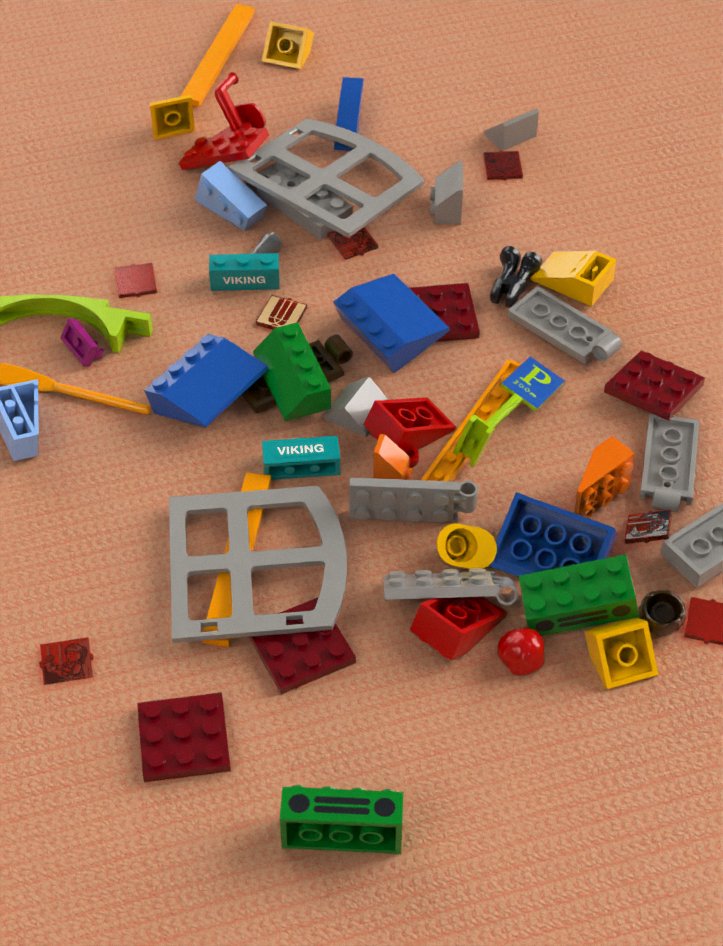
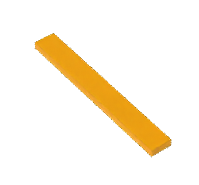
M239 4L234 6L180 97L191 95L193 106H201L255 14L254 7Z
M510 359L505 362L421 480L453 481L469 459L461 452L457 456L453 453L468 420L475 414L486 422L512 397L500 385L521 364Z
M246 472L241 492L268 490L271 484V475ZM264 509L249 510L247 513L249 549L251 551H254ZM229 537L224 554L229 552ZM229 573L218 574L207 619L228 618L233 614L231 575ZM217 626L204 627L203 632L218 631ZM231 638L202 640V644L229 647Z

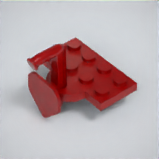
M235 72L229 73L216 87L214 92L215 98L230 126L213 137L198 138L194 142V146L186 151L184 157L179 161L182 170L215 165L219 161L227 163L250 159L269 136L265 127L266 120L257 105L254 103L233 104L227 90L231 85H236L239 81V77Z

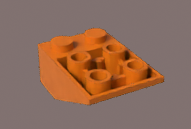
M611 436L594 448L577 490L575 514L590 518L601 506H607L612 498L628 490L631 472L634 468L635 453L615 437Z

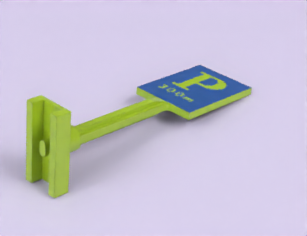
M530 356L500 385L512 397L486 422L474 414L468 420L453 453L456 456L460 452L471 459L469 465L474 467L494 432V428L520 403H524L536 412L565 383V380Z

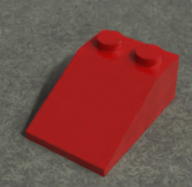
M427 397L376 400L363 424L374 438L378 440L380 434H384L406 454L411 453L412 448L420 449L454 432L456 426Z
M485 597L432 598L420 604L410 631L416 634L421 641L428 643L439 651L440 655L452 661L468 653L506 617L507 612Z

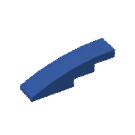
M343 77L336 126L358 134L364 78ZM334 141V150L351 151L354 149Z

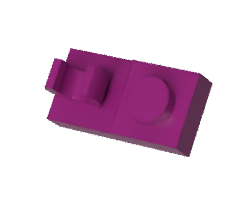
M68 319L60 339L83 366H90L93 358L100 359L102 357L104 349L98 348V342L92 340L77 319Z

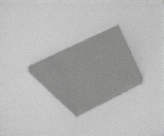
M536 108L483 132L497 147L504 151L537 136L539 111Z
M366 377L348 384L333 402L331 409L327 410L323 415V419L367 437L370 431L363 424L376 400L388 399L370 377Z

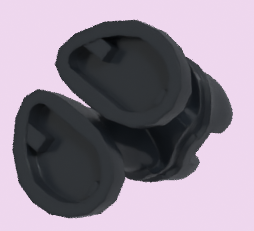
M506 246L500 253L503 270L499 278L492 285L490 301L498 304L504 293L507 294L505 306L511 308L527 287L526 281L529 277L540 270L542 259L535 252H527L521 261L519 251L512 246ZM520 265L518 275H513Z

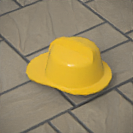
M450 524L441 530L437 538L436 545L439 556L445 563L452 566L468 569L485 568L494 561L497 553V544L494 537L487 530L479 527Z

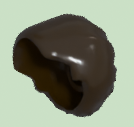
M669 590L651 591L641 600V605L638 607L639 618L648 622L650 633L656 636H667L678 631L686 619L684 603Z

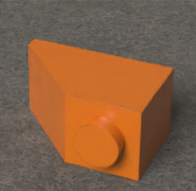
M380 434L373 452V479L411 480L413 468L409 467L410 457L384 434Z

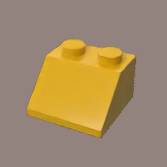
M270 21L262 62L301 69L310 54L314 32L309 28Z
M632 618L584 631L590 658L606 689L659 675L647 621L640 618Z

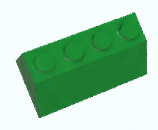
M296 322L275 328L256 347L253 355L268 366V370L263 374V377L284 422L331 409V387L299 323Z

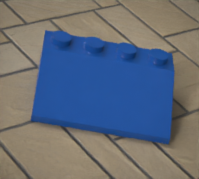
M394 273L352 287L333 301L340 318L393 373L397 372L450 331L449 327Z
M207 334L194 347L187 350L177 362L170 365L160 377L154 379L144 392L154 414L206 428L268 370V366L228 339Z
M516 492L496 540L497 553L495 559L489 566L519 577L520 575L605 559L609 557L617 537V532L614 527Z

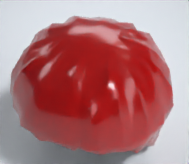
M528 627L513 629L506 632L500 638L497 650L498 657L514 675L523 676L534 673L544 665L545 641L534 629Z

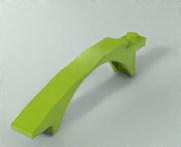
M70 295L0 296V326L20 318L35 315L67 316L81 320L97 329L106 338L112 352L115 353L120 352L128 333L151 337L153 332L150 313L113 308L109 306V300Z

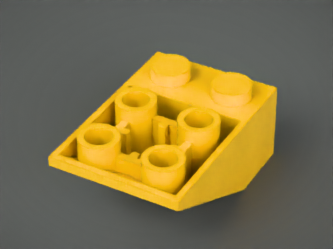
M556 251L549 256L540 270L531 277V280L592 307L614 280L617 260L598 251Z

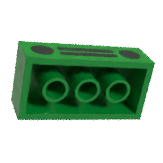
M626 554L519 576L528 628L536 630L541 636L639 617Z
M302 785L282 787L279 818L281 848L401 854L404 792H396L392 789L370 791L363 788H353L348 790L336 789L330 786L322 788H306Z

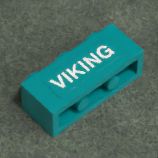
M279 253L209 255L210 290L280 289Z
M338 436L262 441L264 475H271V480L341 475Z

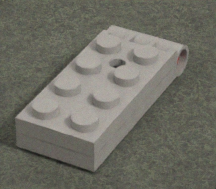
M278 162L258 172L260 175L288 190L294 189L308 179ZM247 182L248 188L255 194L259 195L319 240L324 239L335 231ZM321 189L306 199L341 219H346L353 214V206L328 189Z
M723 503L665 539L662 543L660 554L696 588L723 571Z

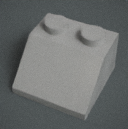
M463 161L456 162L435 178V187H431L430 200H435L430 202V215H434V224L461 225Z

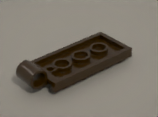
M337 334L330 336L324 346L319 340L309 344L328 382L344 376V371L339 364L347 363L352 358L353 351L341 336ZM263 375L241 394L256 414L276 405Z

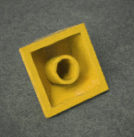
M191 95L149 103L154 140L195 132Z

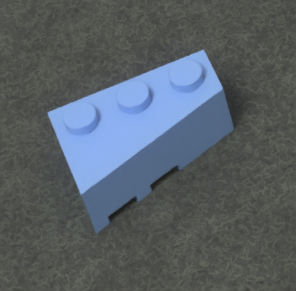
M221 161L201 174L195 196L196 202L243 231L263 218L267 204Z
M38 379L0 387V433L13 461L38 456Z

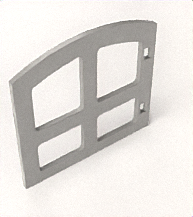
M308 118L257 149L250 159L240 160L229 167V170L237 177L348 238L424 185V179L414 168L382 145L347 129ZM310 135L327 138L354 148L323 169L287 151ZM367 158H373L390 170L401 181L378 197H372L339 179V177ZM254 159L257 160L256 163H252L251 161ZM274 160L308 179L294 189L288 190L255 172V170ZM321 189H328L361 208L346 219H341L306 199Z
M319 486L169 497L173 643L333 629L340 613L346 590L347 551L338 517ZM304 506L313 519L322 545L318 547L251 551L249 549L247 513L249 510ZM226 512L228 514L229 552L217 555L188 556L186 550V516L190 514ZM314 565L325 567L321 592L314 610L265 615L254 614L251 573L253 571ZM229 573L231 575L232 616L228 618L190 620L188 616V577L191 575ZM303 619V624L287 625L286 620ZM217 626L218 631L201 632V627Z

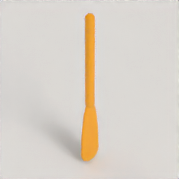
M0 363V385L7 386L38 379V391L58 392L145 415L150 414L152 410L146 404L58 383L47 376L8 363Z

